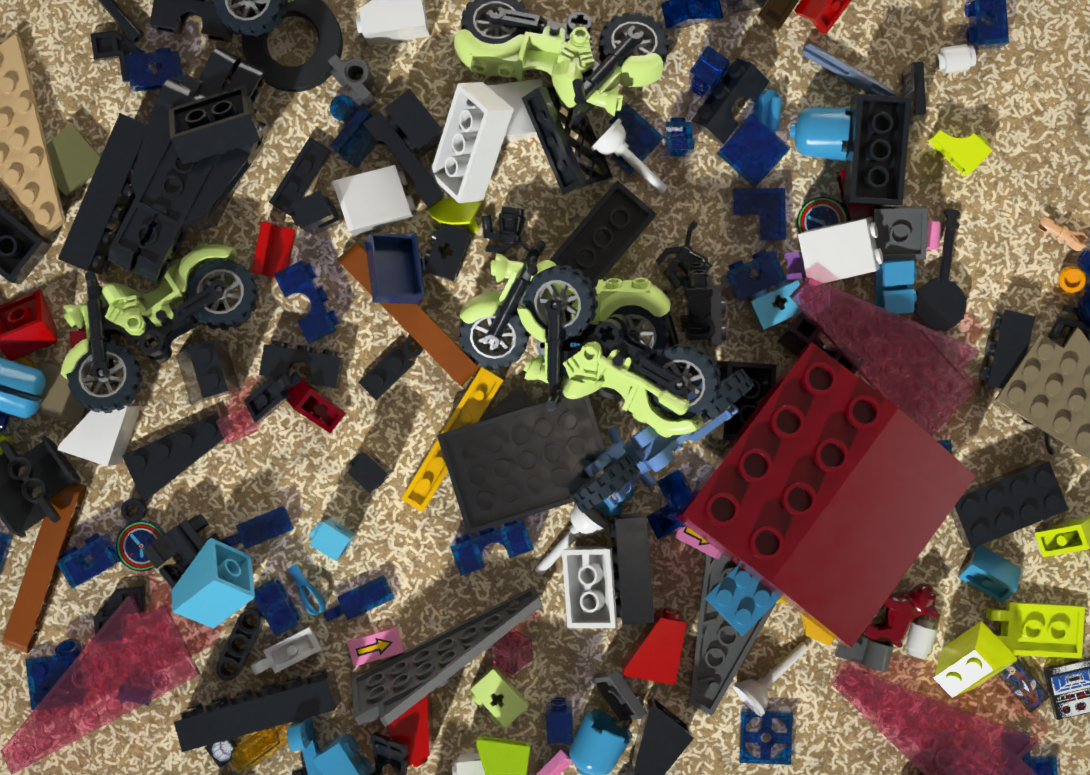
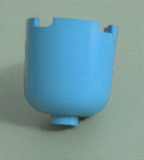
M808 107L803 109L798 114L796 123H791L789 138L794 139L797 152L806 157L845 161L847 154L846 142L849 139L850 108Z
M594 710L592 714L589 711L585 713L569 747L570 759L581 775L609 774L632 739V733L626 726L621 729L614 724L616 718L598 710Z

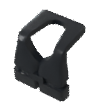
M377 732L370 735L376 770L370 775H383L385 766L388 763L394 768L397 775H407V743L394 738L391 739Z

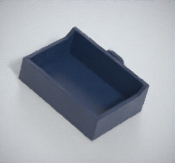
M370 233L365 241L373 303L418 304L425 294L422 273H425L426 267L424 258H420L417 233L408 235Z

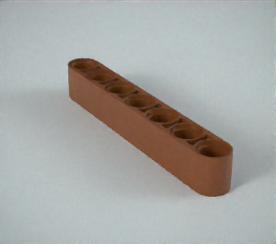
M355 241L337 260L372 295L367 253ZM380 303L461 387L480 369L418 304Z
M74 482L51 498L50 502L61 517V520L54 523L48 517H45L42 521L2 640L4 646L25 653H29L32 650L86 493V485Z

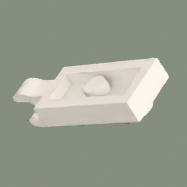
M309 626L264 649L263 652L266 657L253 663L250 667L254 675L272 667L276 674L320 651L322 647L313 629Z

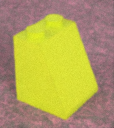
M980 621L942 648L934 679L951 697L979 687L1015 663L1017 658Z

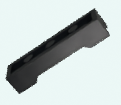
M380 111L363 123L376 142L386 145L415 182L414 190L428 209L445 197L441 189Z

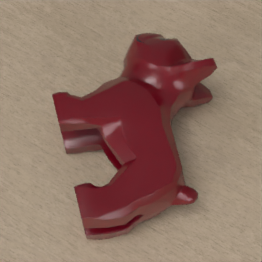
M920 583L907 593H891L883 604L886 606L885 622L873 624L871 621L863 631V634L874 641L892 643L901 648L903 646L901 641L904 639L915 617L928 615L939 619L940 614L935 608L936 595L933 587L926 583Z

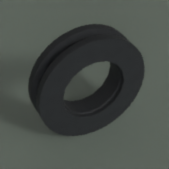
M293 0L292 2L285 3L287 11L285 15H282L281 19L291 16L305 18L315 26L318 32L319 43L315 54L309 61L300 66L288 67L278 64L272 59L268 52L267 39L269 34L267 32L259 38H255V36L244 38L242 36V49L247 62L267 72L265 83L286 92H303L321 85L332 75L329 72L332 66L328 60L335 54L341 59L343 36L336 17L322 0ZM256 12L254 14L250 13L249 17L256 16Z

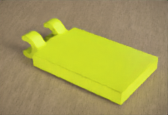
M1006 602V609L986 608L985 618H989L992 621H1001L1000 635H995L1014 655L1082 658L1084 606Z

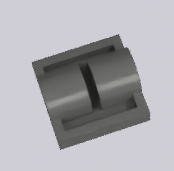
M336 54L328 60L332 66L329 72L342 87L349 86L347 92L360 107L365 104L370 109L376 103L374 97L369 92L374 86V77L365 62L353 58L343 63ZM363 74L360 79L354 80L356 75Z

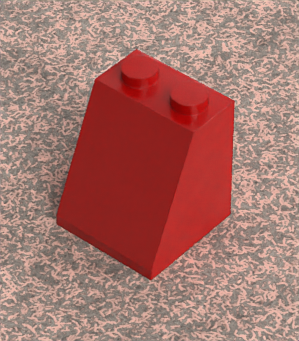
M664 608V611H656L654 623L647 624L621 662L624 676L675 685L687 624L683 615L679 614V610Z
M431 692L392 723L385 726L391 739L394 738L407 743L408 754L406 756H408V766L413 764L414 767H418L427 762V757L430 756L433 747Z

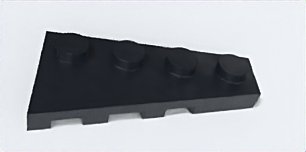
M215 413L123 455L122 457L143 503L226 439L228 435L218 413Z

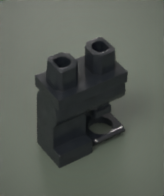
M688 263V276H682V286L687 302V315H680L681 331L685 332L688 340H707L712 338L715 333L714 322L711 316L708 315L711 311L709 296H713V288L707 272L704 270V264Z
M198 514L189 520L186 518L142 549L156 569L176 553H179L181 556L180 561L174 564H166L158 570L172 589L207 540L213 538L224 543L216 532L206 540L200 536L199 532L209 525L202 514Z

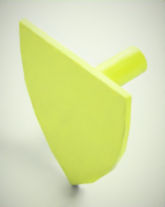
M450 196L436 203L427 211L438 222L466 224L471 233H476L479 230V226L474 217L482 201L458 203Z

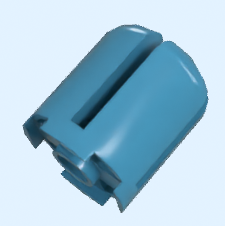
M0 357V411L20 418H29L37 412L41 405L42 398L35 395L45 393L47 386L45 374L39 369Z

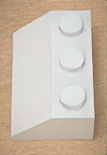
M595 545L573 546L563 549L562 561L567 628H617L612 548Z

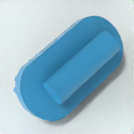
M769 89L762 91L753 105L754 118H752L751 133L753 137H758L762 140L774 139L776 131H779L782 98H779L775 90Z

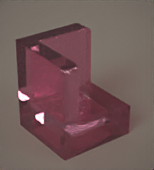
M242 408L216 420L226 444L236 442L258 431V427L248 408Z
M515 629L510 630L496 641L492 647L493 664L510 675H514L532 660V640Z

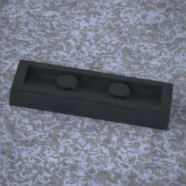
M309 137L269 203L291 216L290 212L294 211L291 203L305 197L332 151Z

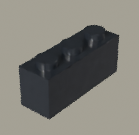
M1006 309L998 310L997 314L993 315L991 320V329H994L992 338L988 339L985 346V354L988 356L986 364L981 366L979 372V379L982 380L981 386L998 390L1003 389L1028 351L1035 316Z

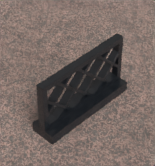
M546 86L538 87L522 97L562 194H567L575 189L606 181L613 177L604 154L599 153L597 150H589L583 146L584 140L589 143L590 148L597 141L587 115L582 118L581 126L578 129H570L568 124L573 115V109L576 106L566 108L559 101L554 86L546 88ZM561 106L568 111L567 117L559 112ZM571 130L578 134L577 141L570 136ZM581 154L588 158V164L580 160ZM594 163L599 166L602 175L593 170Z

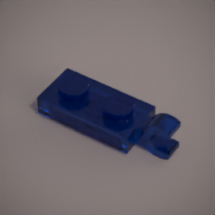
M284 505L236 525L238 533L222 539V542L231 547L243 543L245 549H248L295 528Z
M382 575L337 596L340 604L325 610L323 614L327 622L342 614H345L347 620H350L395 599V596L385 575Z

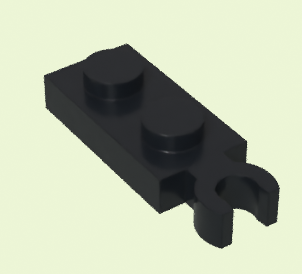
M412 337L404 342L402 351L395 346L358 382L376 401L413 366L409 359L419 356L423 352L422 347L418 348L415 352L409 349L410 343L414 341Z

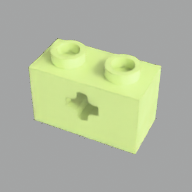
M495 665L471 685L470 690L473 693L470 695L479 706L484 705L490 711L488 716L496 725L501 723L506 728L528 708L529 702ZM493 693H495V695L497 696L500 694L503 695L502 703L499 700L495 702L492 701L494 696Z

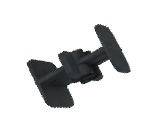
M45 435L41 437L43 442L19 457L9 442L6 440L0 442V447L4 452L0 455V518L8 530L20 537L26 536L25 531L45 517H48L54 523L61 520V517L50 502L51 498L72 483L76 482L79 484L81 482L79 475L71 466L62 451L57 450L58 446ZM27 465V473L19 477V469ZM41 486V494L33 498L32 492L34 488Z

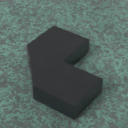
M116 30L90 34L95 61L119 58L122 81L124 83L150 80L147 54Z
M144 586L116 589L106 604L93 617L96 643L121 641L124 639L121 615L144 613L147 611Z

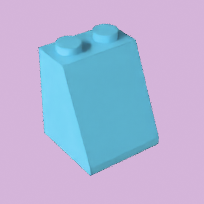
M213 538L207 540L171 590L172 612L214 629L255 598L251 555Z

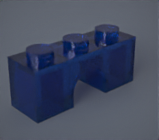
M301 260L273 274L285 298L297 293H302L309 298L311 302L309 314L297 321L308 344H312L339 330L337 325L340 324V320L334 309L329 310L326 301L329 300L322 286L318 288L314 280L317 274L311 263L306 264L305 261Z
M524 518L505 523L504 526L495 529L492 527L479 531L480 534L470 537L468 534L454 538L455 543L450 546L460 576L485 568L486 563L483 557V549L490 543L502 544L506 548L509 558L534 550Z

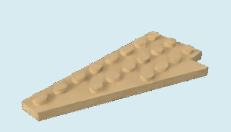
M13 34L0 45V182L40 235L46 238L65 223L66 220L46 147L45 135L21 39L16 34Z

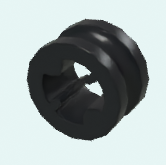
M139 498L128 499L121 507L123 518L131 522L142 519L147 512L145 502L143 503ZM136 503L139 506L137 509H140V513L131 516L129 514L131 510L128 511V506Z

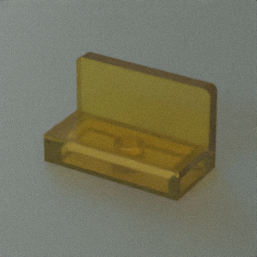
M278 726L255 733L231 751L235 770L240 773L244 769L247 772L288 744L287 735Z

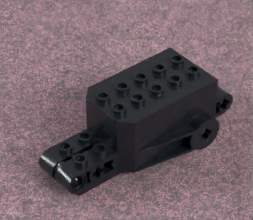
M217 47L212 52L198 80L187 74L183 81L174 76L167 79L152 109L131 178V184L136 197L110 245L111 249L108 255L110 261L130 271L135 269V274L155 284H159L170 267L189 228L191 227L200 232L217 226L242 176L261 151L269 133L270 123L258 110L254 109L259 124L260 141L250 146H241L229 150L224 154H215L203 158L198 162L182 164L170 139L168 109L243 85L247 86L253 105L265 82L266 71L247 61L241 62V58Z

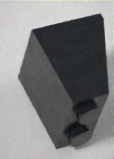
M207 341L187 347L176 356L191 405L241 391L226 341Z
M649 695L644 706L647 713L641 718L631 757L632 769L636 772L634 775H665L694 739V736L686 723Z

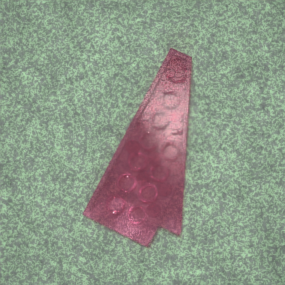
M806 278L789 296L877 392L900 408L930 436H933L978 387L963 369L978 352L975 347L813 278Z
M133 596L127 597L1 749L0 752L11 775L201 674L167 605H163L143 616Z
M848 666L832 683V686L925 775H1038L1022 760V757L1038 742L1031 735L852 666Z

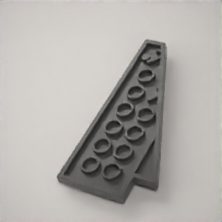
M705 553L689 703L711 716L714 714L776 605L775 603L741 636L705 599L737 566L736 563L723 553L719 560Z
M535 586L352 677L354 718L358 725L372 722L380 717L385 727L438 686L441 687L448 684L452 675L483 651L493 647L496 641L543 606Z

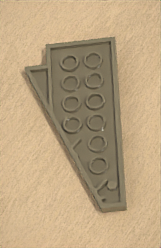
M1079 328L1073 331L1063 347L1044 335L1039 334L995 400L1090 461V342Z

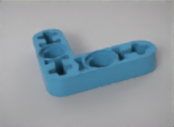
M312 717L292 722L287 729L291 751L302 750L308 775H321L312 761L319 750Z

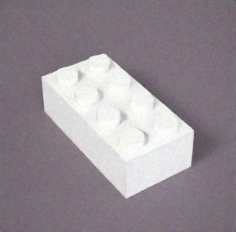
M483 82L457 84L430 172V176L458 203L484 200L514 110Z

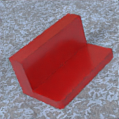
M802 0L796 7L795 12L799 16L810 19L818 31L827 34L851 0Z
M261 221L251 273L285 280L288 274L295 230Z

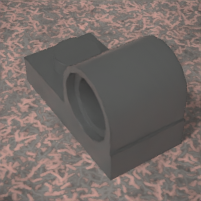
M860 636L852 648L845 647L838 642L835 656L861 663L877 671L887 672L894 646L886 642L874 641Z

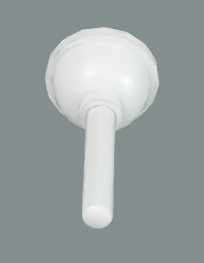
M618 118L592 145L591 149L593 151L597 150L604 155L614 153L618 157L621 156L660 194L665 192L667 186L628 149L629 145L625 142L626 131L621 124L622 120Z
M574 503V509L571 513L572 525L569 527L570 531L535 568L536 573L543 575L562 555V550L567 549L577 538H581L583 535L593 536L600 531L604 532L608 526L598 512L590 509L582 513Z
M804 642L799 643L764 678L760 677L757 681L746 679L732 685L737 695L757 715L763 716L765 714L764 710L769 703L767 692L772 689L771 685L809 649L807 644Z

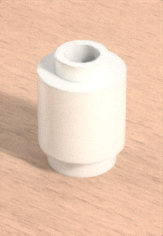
M961 44L940 48L939 54L935 55L937 69H941L943 74L969 70L970 67L976 65L974 46Z
M919 619L918 623L912 622L905 645L908 647L907 654L927 659L928 654L932 652L938 631L933 628L934 623Z

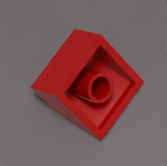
M41 289L0 305V350L8 360L13 361L25 357L32 352L47 348L58 342L57 327Z

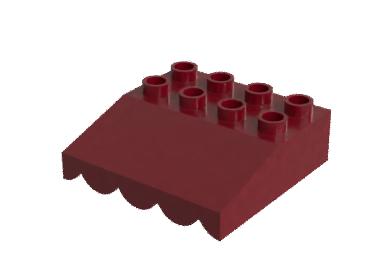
M810 343L798 351L675 517L840 644L852 648L976 475L900 408L814 343Z

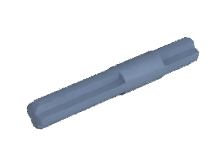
M808 42L802 50L803 56L866 93L883 96L895 95L894 90L811 42Z

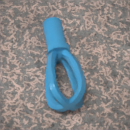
M297 564L288 568L297 584L296 586L299 589V595L306 611L311 615H318L326 608V602L320 592L304 577ZM305 587L312 593V595L317 600L319 604L318 610H315L312 607L306 595Z

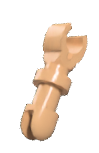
M1046 217L1041 218L1037 224L1039 230L1046 234L1049 232L1055 235L1059 241L1065 240L1075 251H1082L1086 246L1085 241L1088 237L1081 232H1070L1068 227L1064 225L1060 227L1054 224L1053 220Z

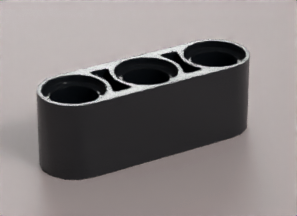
M250 607L238 617L216 665V673L222 680H232L243 670L265 622V614L260 608ZM247 614H253L257 618L256 626H251L247 623ZM240 637L245 640L246 649H239L236 646V638ZM225 661L234 663L235 672L231 673L225 669Z

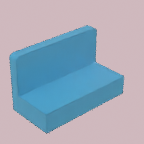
M979 545L974 547L971 560L959 571L958 578L1003 604L1017 591L1021 568L986 547Z

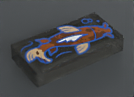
M1018 658L1015 663L997 674L1029 713H1032L1050 697Z

